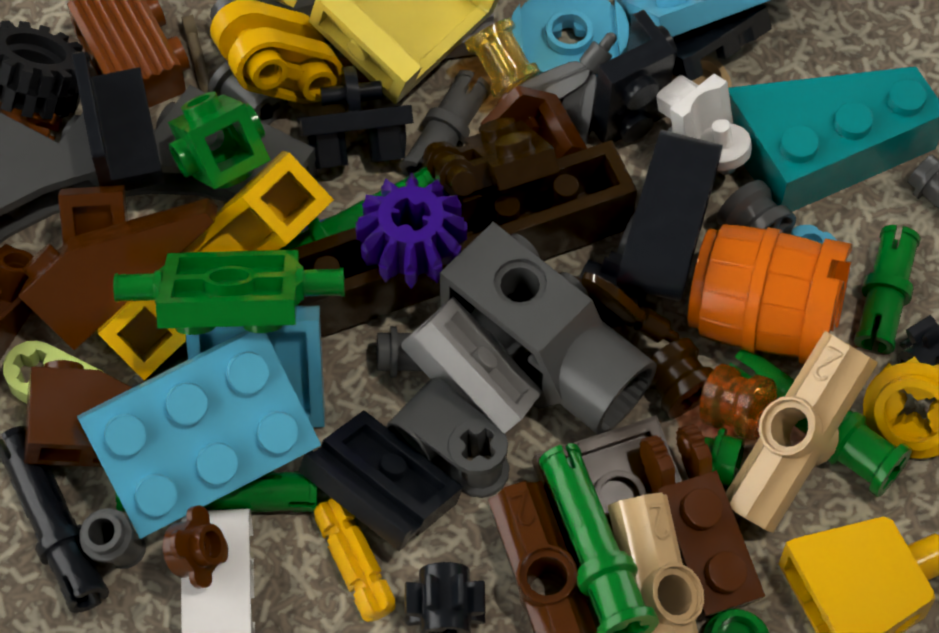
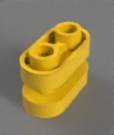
M236 0L221 8L212 20L210 26L211 38L222 56L228 60L232 73L245 90L301 104H313L321 101L320 87L336 86L342 82L341 68L343 66L332 48L325 43L323 35L308 22L310 17L304 13L256 0Z

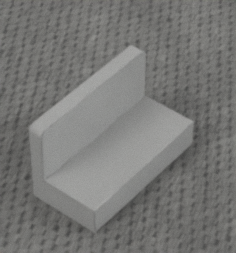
M454 296L414 330L401 344L402 349L430 379L437 378L450 385L467 403L489 418L504 434L523 419L543 392Z

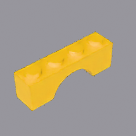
M281 151L216 213L215 222L181 253L279 250L291 242L334 199L290 152ZM155 300L128 301L97 329L98 335L144 381L186 342V334L177 332L175 328L157 329Z

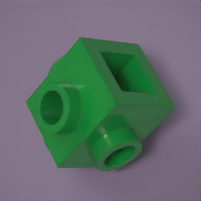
M208 92L186 102L181 107L183 115L168 122L176 139L168 144L169 149L181 173L186 178L193 175L195 179L214 190L217 188H228L241 183L252 175L253 169L271 161L261 140L265 137L263 125L255 110L248 103L245 104L224 94L217 96L216 92ZM217 132L215 142L208 146L205 138Z

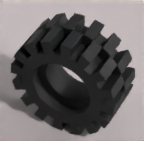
M1 21L0 102H2L0 109L10 113L13 108L22 110L21 116L32 118L33 113L36 112L40 114L42 119H52L54 113L60 118L67 117L69 111L74 113L80 102V94L72 53L82 52L83 46L78 42L68 43L69 36L62 32L56 35L50 34V27L40 25L38 30L31 28L30 22L19 21L18 27H15L11 21ZM85 52L88 67H90V56L88 52Z

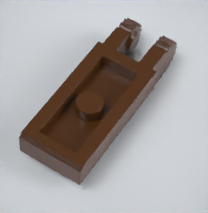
M690 424L678 428V431H676L677 437H675L677 440L676 445L679 449L678 452L681 454V460L689 479L675 483L674 463L668 454L665 442L658 435L641 439L639 450L653 493L663 492V494H667L682 563L693 570L700 579L704 589V605L701 614L697 617L699 621L718 613L759 601L765 597V593L717 470L712 472V455L708 444L705 443V437L698 426Z

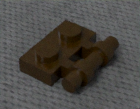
M500 118L479 127L480 133L464 138L465 146L459 148L445 141L432 142L425 148L423 157L424 167L426 166L434 179L439 180L443 190L450 195L467 196L474 191L493 185L500 192L560 172L554 147L522 120L515 122L514 118Z

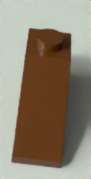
M205 198L73 236L58 250L49 243L23 268L22 271L28 278L18 297L73 350H76L128 302H115L113 292L114 274H152L155 270H159L165 265L167 253H181L215 222L218 206L210 198Z
M55 360L45 363L44 367L31 366L27 393L24 464L103 467L77 416L133 387L100 370L84 369L82 364L74 361Z

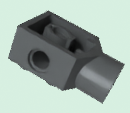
M492 222L440 272V308L453 296L464 306L543 391L533 404L536 408L540 409L560 404L598 435L615 428L631 412L650 386L657 370V364L603 322L593 300L589 298V294L582 283L569 273L561 272L559 274L540 259L535 247L523 236L516 233L510 235L496 223Z

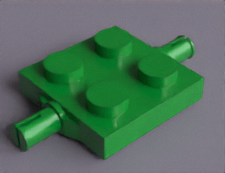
M299 250L167 253L165 265L159 270H155L152 274L115 273L113 292L115 302L155 300L157 329L175 328L177 332L182 334L199 335L214 330L215 327L243 326L249 332L269 333L281 329L283 325H296L297 304L304 300V297H344V268L304 270V267L299 263Z

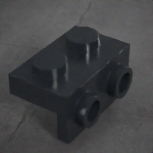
M641 10L631 16L627 52L598 67L592 130L602 143L610 140L615 143L621 139L625 143L635 142L652 129L654 122L666 117L658 110L656 96L661 89L672 82L677 48L669 31L664 26H656L645 10Z

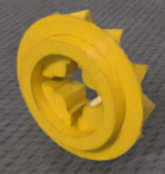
M915 356L904 363L895 365L888 363L870 381L863 399V415L866 417V425L896 446L902 443L912 449L910 458L922 459L939 455V364L932 366L920 363ZM906 393H911L917 401L924 400L925 398L929 400L934 397L936 398L930 404L927 412L929 421L927 418L923 419L917 412H912L908 415L903 413L898 416L906 404Z

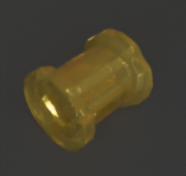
M511 17L484 28L464 43L469 53L476 52L491 79L492 85L489 90L493 97H498L511 91L540 72L536 62H528L512 33L516 26Z

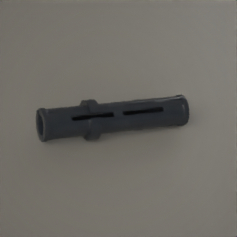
M26 426L13 427L1 434L0 459L7 470L23 510L35 531V536L38 540L35 550L42 564H49L58 581L69 611L78 613L90 610L102 603L100 599L108 597L109 590L93 560L81 547L80 529L82 525L79 524L77 526L75 519L72 517L50 466L24 464Z

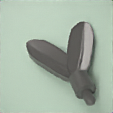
M612 32L607 33L599 44L593 41L579 59L580 62L573 61L557 66L518 85L556 94L560 101L563 100L562 105L585 145L588 142L594 118L598 67L611 59L613 55L608 51L617 40L616 35Z

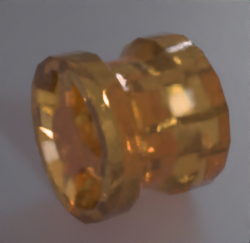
M723 363L716 366L710 373L701 394L699 405L700 420L703 425L716 429L723 428L726 425L733 427L738 436L755 441L760 437L759 421L763 411L772 401L777 399V387L774 379L758 374L747 378L742 376L739 368Z

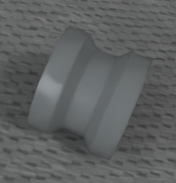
M754 180L740 187L724 202L717 213L716 221L720 226L729 224L761 229L770 227L790 234L797 218L787 206L777 205L772 200L773 192L763 180Z

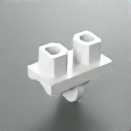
M713 74L700 85H697L681 75L658 92L656 96L658 110L670 118L672 122V127L668 129L669 132L723 145L717 169L721 174L729 175L734 173L736 168L745 164L750 158L752 152L749 133L743 127L733 124L728 83L726 80Z

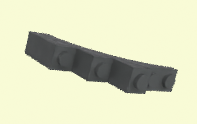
M189 85L176 103L170 102L163 109L158 118L156 130L154 129L165 183L125 191L126 197L143 194L196 195L228 202L269 162L253 169L252 175L241 183L223 189L217 188L214 190L195 179L193 175L186 178L176 165L168 144L176 139L168 122L183 115L181 107L186 102L205 94V92ZM0 113L1 244L10 236L54 214L60 213L58 194L61 189L100 187L91 156L83 113L75 115L68 121L63 129L59 143ZM261 121L265 131V137L261 140L271 161L281 151L290 152L316 180L318 174L315 167V148ZM217 132L205 138L208 146L215 142Z

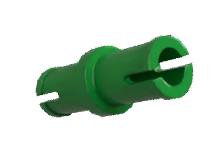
M887 225L881 229L873 271L865 276L861 289L866 299L858 332L854 338V343L857 347L872 350L876 330L878 329L876 337L877 341H880L878 352L884 354L894 352L895 338L903 306L909 304L912 299L914 287L909 279L916 250L921 240L920 235L915 230L903 226L899 246L898 240L895 239L897 225Z

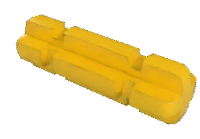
M332 498L320 503L314 509L315 522L323 538L329 537L327 542L330 553L349 592L355 591L353 594L354 602L362 619L366 622H372L386 617L395 610V597L387 581L381 579L380 572L382 570L360 526L356 525L354 521L355 516Z

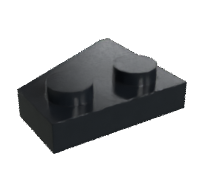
M759 4L672 37L677 48V58L674 62L673 74L676 76L683 75L691 81L704 74L700 60L708 54L716 51L718 59H727L741 50V47L746 43L754 41L770 31L772 26L767 6Z

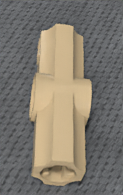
M824 331L785 397L772 401L761 415L759 421L760 437L726 491L728 501L734 512L762 529L774 533L814 466L826 462L835 453L839 442L838 427L878 364L877 361ZM807 418L808 431L805 438L799 444L792 446L790 442L792 428L798 421Z
M663 492L645 494L607 505L614 538L619 550L627 552L635 560L638 573L634 578L645 605L652 607L659 618L658 626L651 633H698L696 618L703 609L704 589L700 579L693 570L682 563L667 494H663Z

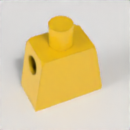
M883 516L789 540L785 543L778 565L816 633H904L926 618L936 599L934 590L928 581L939 576V535L933 533L907 545L894 521L889 517Z

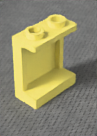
M315 0L308 22L370 81L380 80L383 94L396 105L493 13L499 0Z

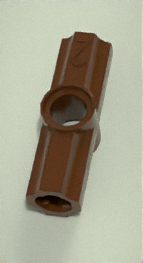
M522 481L504 487L498 494L488 499V505L519 590L520 602L527 612L533 632L597 633L585 596L580 592L576 582L578 576L576 563L568 553L542 481ZM548 573L556 574L566 582L561 591L547 596L538 594L530 587L537 577Z

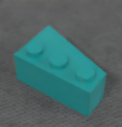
M916 66L728 88L733 124L743 127L749 133L752 152L750 158L744 164L754 180H763L773 192L772 200L777 205L787 206L792 212L936 149L939 141V98Z

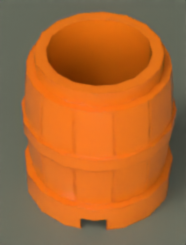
M723 224L719 230L709 228L700 247L694 270L688 304V327L699 329L701 337L718 343L742 348V350L754 354L762 352L779 356L799 357V363L805 364L824 331L830 333V331H834L835 327L838 328L851 265V262L846 261L852 251L853 244L826 238L823 243L808 238L783 233V230L770 227L761 229Z

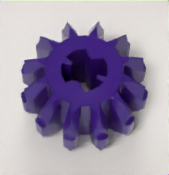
M413 173L407 179L406 186L398 188L385 179L384 184L381 186V196L366 195L365 201L362 204L363 216L358 217L355 227L356 238L362 244L361 256L364 262H366V266L379 265V274L385 283L399 273L404 274L405 282L411 289L416 284L418 275L423 273L438 283L440 272L443 270L442 265H448L461 253V245L467 240V222L461 217L462 205L457 195L444 196L443 186L438 179L425 188L419 187V182Z

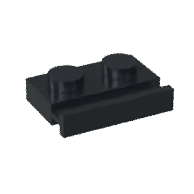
M365 410L326 437L321 447L316 451L304 454L298 471L398 551L406 546L408 539L413 535L419 536L454 507L463 490L461 484Z

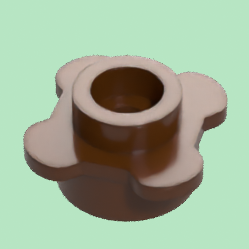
M197 505L187 510L185 522L172 524L166 530L163 538V555L168 568L174 575L180 578L189 577L190 583L197 589L207 588L212 583V573L217 565L226 562L228 558V544L219 527L210 523L207 509Z

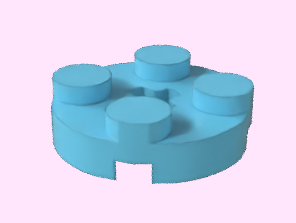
M529 0L524 3L521 9L519 4L513 12L510 23V50L516 65L523 71L525 78L528 80L568 62H580L579 59L591 43L595 41L599 44L609 32L614 33L617 37L616 42L608 51L613 55L611 59L627 52L629 23L624 9L616 0H614V6L609 0ZM572 28L577 37H585L574 44H566L556 39L561 37L562 29Z

